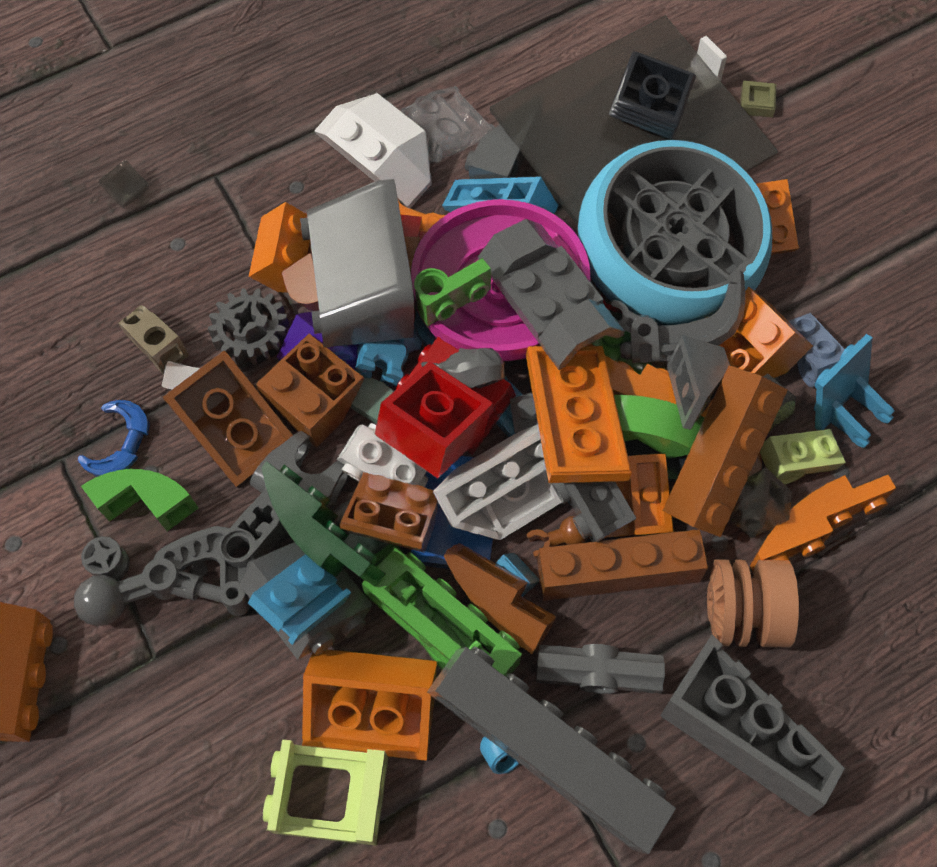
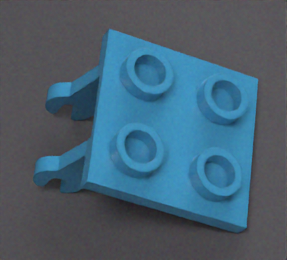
M867 334L855 345H849L842 353L840 360L831 369L827 368L819 375L815 383L816 403L814 406V411H816L815 429L824 430L832 423L847 434L852 442L863 448L870 443L868 438L871 435L842 406L850 397L872 411L874 416L881 422L889 423L894 418L891 415L894 409L868 384L873 337Z

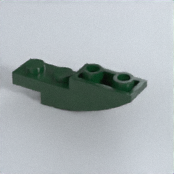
M266 461L262 466V472L270 501L280 522L294 542L320 568L335 577L347 566L359 577L376 587L386 574L374 565L378 557L360 543L353 548L345 542L349 534L333 523L338 515L326 507L331 500L312 485L307 491L300 487L299 484L303 478L285 464L278 470Z

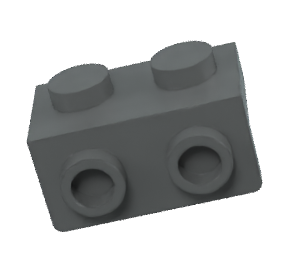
M615 481L552 483L563 504L570 502L577 516L573 517L572 520L583 539L590 537L592 542H598L604 539L605 536L636 519Z

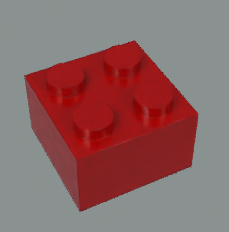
M429 361L381 402L375 435L433 476L439 478L484 434L493 403Z

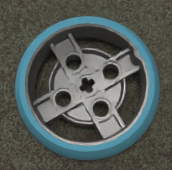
M666 140L636 146L613 159L600 171L591 183L582 201L579 213L578 237L588 256L590 277L607 299L611 302L613 300L622 301L630 311L638 315H649L657 321L658 325H677L707 318L716 313L725 299L729 275L733 270L737 269L743 272L745 291L748 287L754 291L756 290L765 274L771 257L772 222L768 206L758 186L735 161L717 150L701 144L680 140ZM607 211L622 222L621 238L627 258L613 239L609 228ZM729 225L735 235L738 251L728 244ZM700 253L706 255L708 258L701 256ZM649 254L656 256L659 260L651 258ZM697 281L704 286L702 288L677 287Z

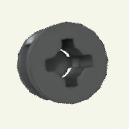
M110 537L94 538L87 543L82 551V565L93 576L105 575L119 581L129 570L130 560L128 554L120 547L117 541Z

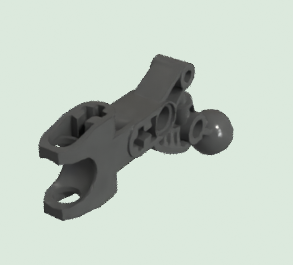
M303 431L296 433L282 445L271 451L254 471L250 484L261 494L231 528L214 526L182 537L161 548L156 553L154 559L145 566L143 573L118 582L115 578L105 575L91 576L81 582L74 593V609L78 617L86 624L94 626L109 625L120 618L126 608V604L152 595L161 600H168L179 596L195 601L198 597L223 603L229 613L234 616L244 615L251 607L248 604L250 598L240 584L252 560L271 553L287 534L270 501L264 482L262 466L267 461L280 470L285 464L303 478L299 484L300 487L306 491L311 485L331 500L326 507L333 510L350 478L349 475L342 471L344 464L336 461L319 474H308L301 471L300 467L303 460L307 457L312 443L309 440L310 436ZM238 548H250L244 557H232ZM215 560L220 564V587L203 582V577L183 572V569L202 561Z

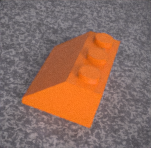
M0 602V741L30 742L31 731L36 728L39 719V709L36 702L38 690L43 687L46 678V667L43 662L46 647H49L52 642L53 628L50 623L51 620L38 610Z
M329 649L319 655H315L312 652L303 675L302 746L367 753L368 749L385 751L389 757L427 761L435 698L427 693V691L436 680L437 661Z

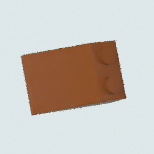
M225 350L163 396L164 401L235 487L250 477L271 451L293 436Z

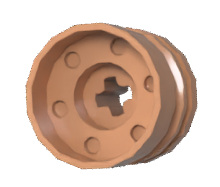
M714 560L707 590V612L712 634L723 646L729 647L734 638L737 646L746 647L750 641L752 628L754 629L759 646L791 647L793 645L798 629L799 596L794 568L789 560H758L752 578L746 560H735L733 566H731L729 560Z

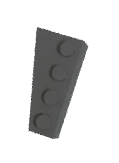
M712 634L660 716L810 817L826 804L845 768L802 724L797 725L781 709L783 705L772 694L768 696L749 677L751 673L739 661L736 663L722 649L723 644Z

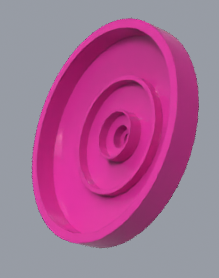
M516 200L479 201L460 207L445 215L427 231L415 251L411 268L414 303L417 309L414 281L421 271L435 268L443 271L448 277L478 261V256L494 234L524 219L541 224L555 243L566 250L590 281L588 256L575 232L553 213L536 205ZM492 279L491 290L479 301L467 303L457 309L450 318L443 321L438 320L430 326H427L423 321L436 338L440 337L458 350L460 348H492L500 354L503 361L526 358L528 346H541ZM437 292L428 293V295L438 294Z

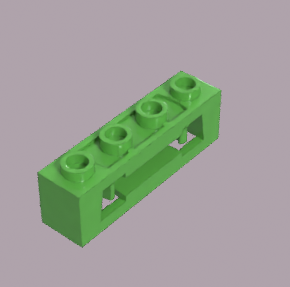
M394 548L378 566L379 569L386 573L378 585L375 587L367 581L362 583L365 596L445 664L448 663L455 651L460 649L461 646L412 605L417 598L416 590L422 593L423 601L473 642L469 647L470 650L475 646L491 656L495 661L492 667L506 676L507 673H512L520 664L522 654L518 651L520 648L519 644L506 632L501 630L499 633H496L486 624L488 621L487 617L472 604L465 607L455 598L457 595L456 591L441 578H438L436 581L424 572L426 569L425 565L412 553L408 552L404 555L397 548ZM393 594L396 595L399 599H401L402 603H401L400 601H398V600L393 596ZM482 645L486 647L491 653H488L485 649H483Z

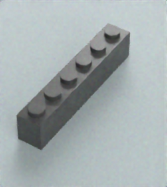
M475 646L471 650L467 647L457 649L427 693L629 848L649 854L676 809L664 799L666 792L654 782L646 778L641 782L630 773L632 766L619 755L613 752L606 755L595 745L598 740L587 730L579 726L573 729L561 720L564 714L556 706L544 699L539 703L526 692L529 687L521 679L511 673H507L504 676L493 668L492 665L495 661L486 652Z

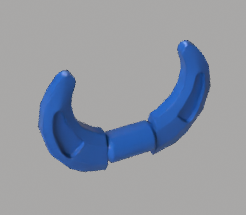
M116 400L108 402L101 407L105 413L114 412L122 415L125 418L129 432L121 451H116L106 459L91 460L84 455H80L78 461L87 472L98 477L109 472L129 469L138 458L136 452L144 437L143 435H148L150 425L148 417L139 405L131 401Z

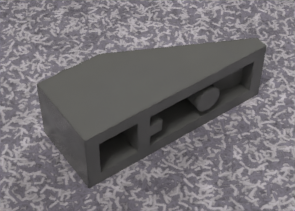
M536 96L480 139L476 150H471L466 159L465 170L469 171V179L517 177L542 121L543 98Z
M685 335L681 336L667 364V369L682 427L691 430L714 399L730 363L724 347Z

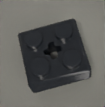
M633 51L611 105L609 115L623 122L651 131L654 134L672 139L682 118L696 79V74L643 53Z

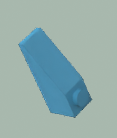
M542 177L455 180L442 205L445 211L452 212L460 207L479 201L504 199L533 204L553 214L558 207Z

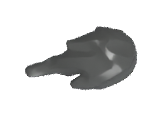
M460 348L458 353L452 354L446 361L433 363L469 388L476 387L480 389L505 379L504 362L500 354L492 348ZM428 362L421 363L422 367L426 365Z

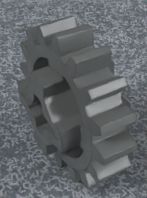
M244 288L241 289L240 297L236 298L232 293L227 294L229 300L227 304L217 302L216 306L219 313H210L209 318L213 325L208 327L213 345L217 351L221 350L222 352L225 350L230 357L234 355L239 365L243 363L245 358H250L252 365H256L257 356L262 355L266 360L271 359L269 350H280L281 344L279 339L284 340L286 338V327L289 326V321L283 304L281 302L276 303L272 293L263 298L261 289L257 288L253 295H248ZM263 311L272 318V321L268 319L267 315H263ZM226 332H229L231 337H235V340H230L226 336Z

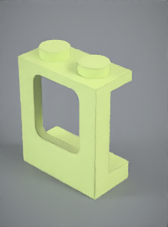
M282 740L281 751L274 752L271 763V777L276 778L273 795H267L264 803L263 821L268 822L267 830L274 834L376 846L388 763L386 752L368 749L367 753L302 746L295 745L291 740ZM303 765L346 770L350 773L351 778L346 812L341 821L332 822L291 817L288 814L287 808L293 772L296 767Z

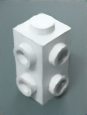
M370 423L368 427L363 424L358 426L337 458L338 461L344 464L342 471L357 481H360L363 472L425 487L428 478L424 476L426 473L425 469L375 435L376 425Z

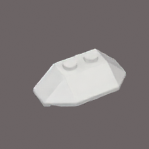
M378 93L336 106L314 131L375 182L378 180L394 179L397 197L408 208H411L432 184L426 131Z
M538 424L512 435L454 469L433 491L451 527L498 540L505 538L562 503L552 483H548Z

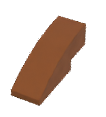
M461 543L447 549L444 558L455 579L471 602L496 628L509 634L519 646L533 654L539 648V645H542L556 616L522 597L528 584L527 581Z

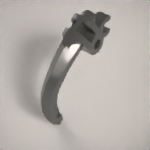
M736 269L730 273L725 299L716 313L710 317L690 323L658 325L653 317L638 315L630 311L622 301L613 300L611 305L619 308L623 313L621 320L617 322L623 330L631 333V341H625L620 344L621 357L626 360L632 359V363L669 361L682 335L717 346L722 344L736 333L744 317L745 281L743 272Z

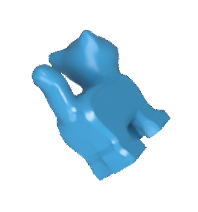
M414 327L413 338L361 343L358 345L355 371L363 376V378H371V370L375 371V367H379L383 371L380 381L394 388L405 375L402 369L407 362L408 354L420 350L423 339L419 337Z

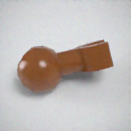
M575 516L567 517L562 521L559 529L546 533L543 530L536 529L527 533L530 542L537 539L543 540L545 543L542 548L554 547L564 543L567 545L585 543L588 538L583 539L572 520ZM539 550L533 552L534 557L537 560Z

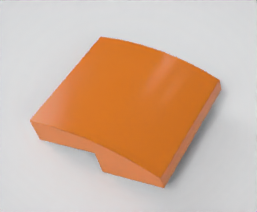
M666 454L628 456L632 472L629 481L615 482L636 519L605 537L673 532L672 515L663 511L670 496Z

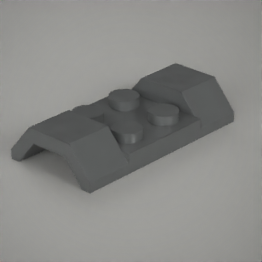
M524 219L494 234L478 256V260L483 258L491 268V279L558 370L564 368L579 349L605 335L617 339L624 335L625 331L603 304L602 296L566 250L555 243L541 224Z

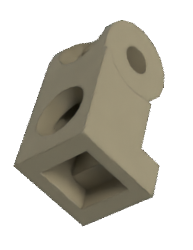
M143 305L137 307L118 323L127 337L153 362L163 375L168 361L180 364L189 356L179 336Z

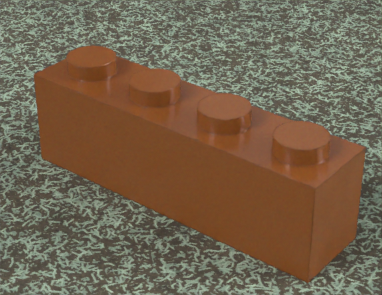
M729 365L663 511L692 527L721 537L788 389L763 376Z
M700 529L539 548L537 562L543 601L701 582L708 569Z

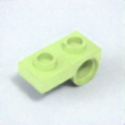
M831 429L771 436L764 441L760 450L762 460L774 486L791 483L805 474L837 470L846 463Z

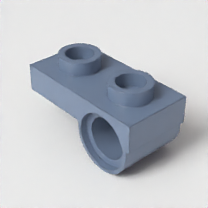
M809 313L788 322L813 345L797 364L803 381L809 387H814L819 375L825 369H831L840 360L845 349Z

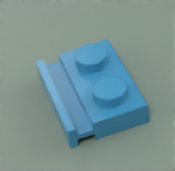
M305 554L256 590L248 604L278 632L283 630L290 637L288 641L294 645L344 604L351 592L347 588L343 591L336 584L337 579L332 574L320 568Z

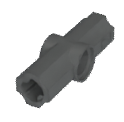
M588 644L582 648L539 645L536 683L580 686L581 690L596 694H612L618 690L661 694L663 691L665 675L663 655L619 652L617 647L604 644Z

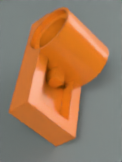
M788 179L757 183L756 185L766 201L771 216V255L796 251L799 249Z

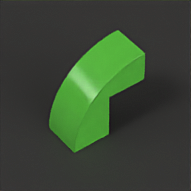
M614 395L625 442L638 439L657 452L666 454L667 458L689 454L705 417L700 416L691 430L682 427L677 404L650 397Z
M117 470L100 475L81 486L109 522L140 499L144 501L166 531H169L198 509L190 494L181 485L165 475L150 470Z

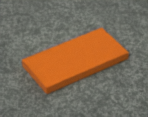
M528 346L526 360L548 483L629 481L632 472L603 346H585L579 349L569 363L560 370L557 369L541 346Z

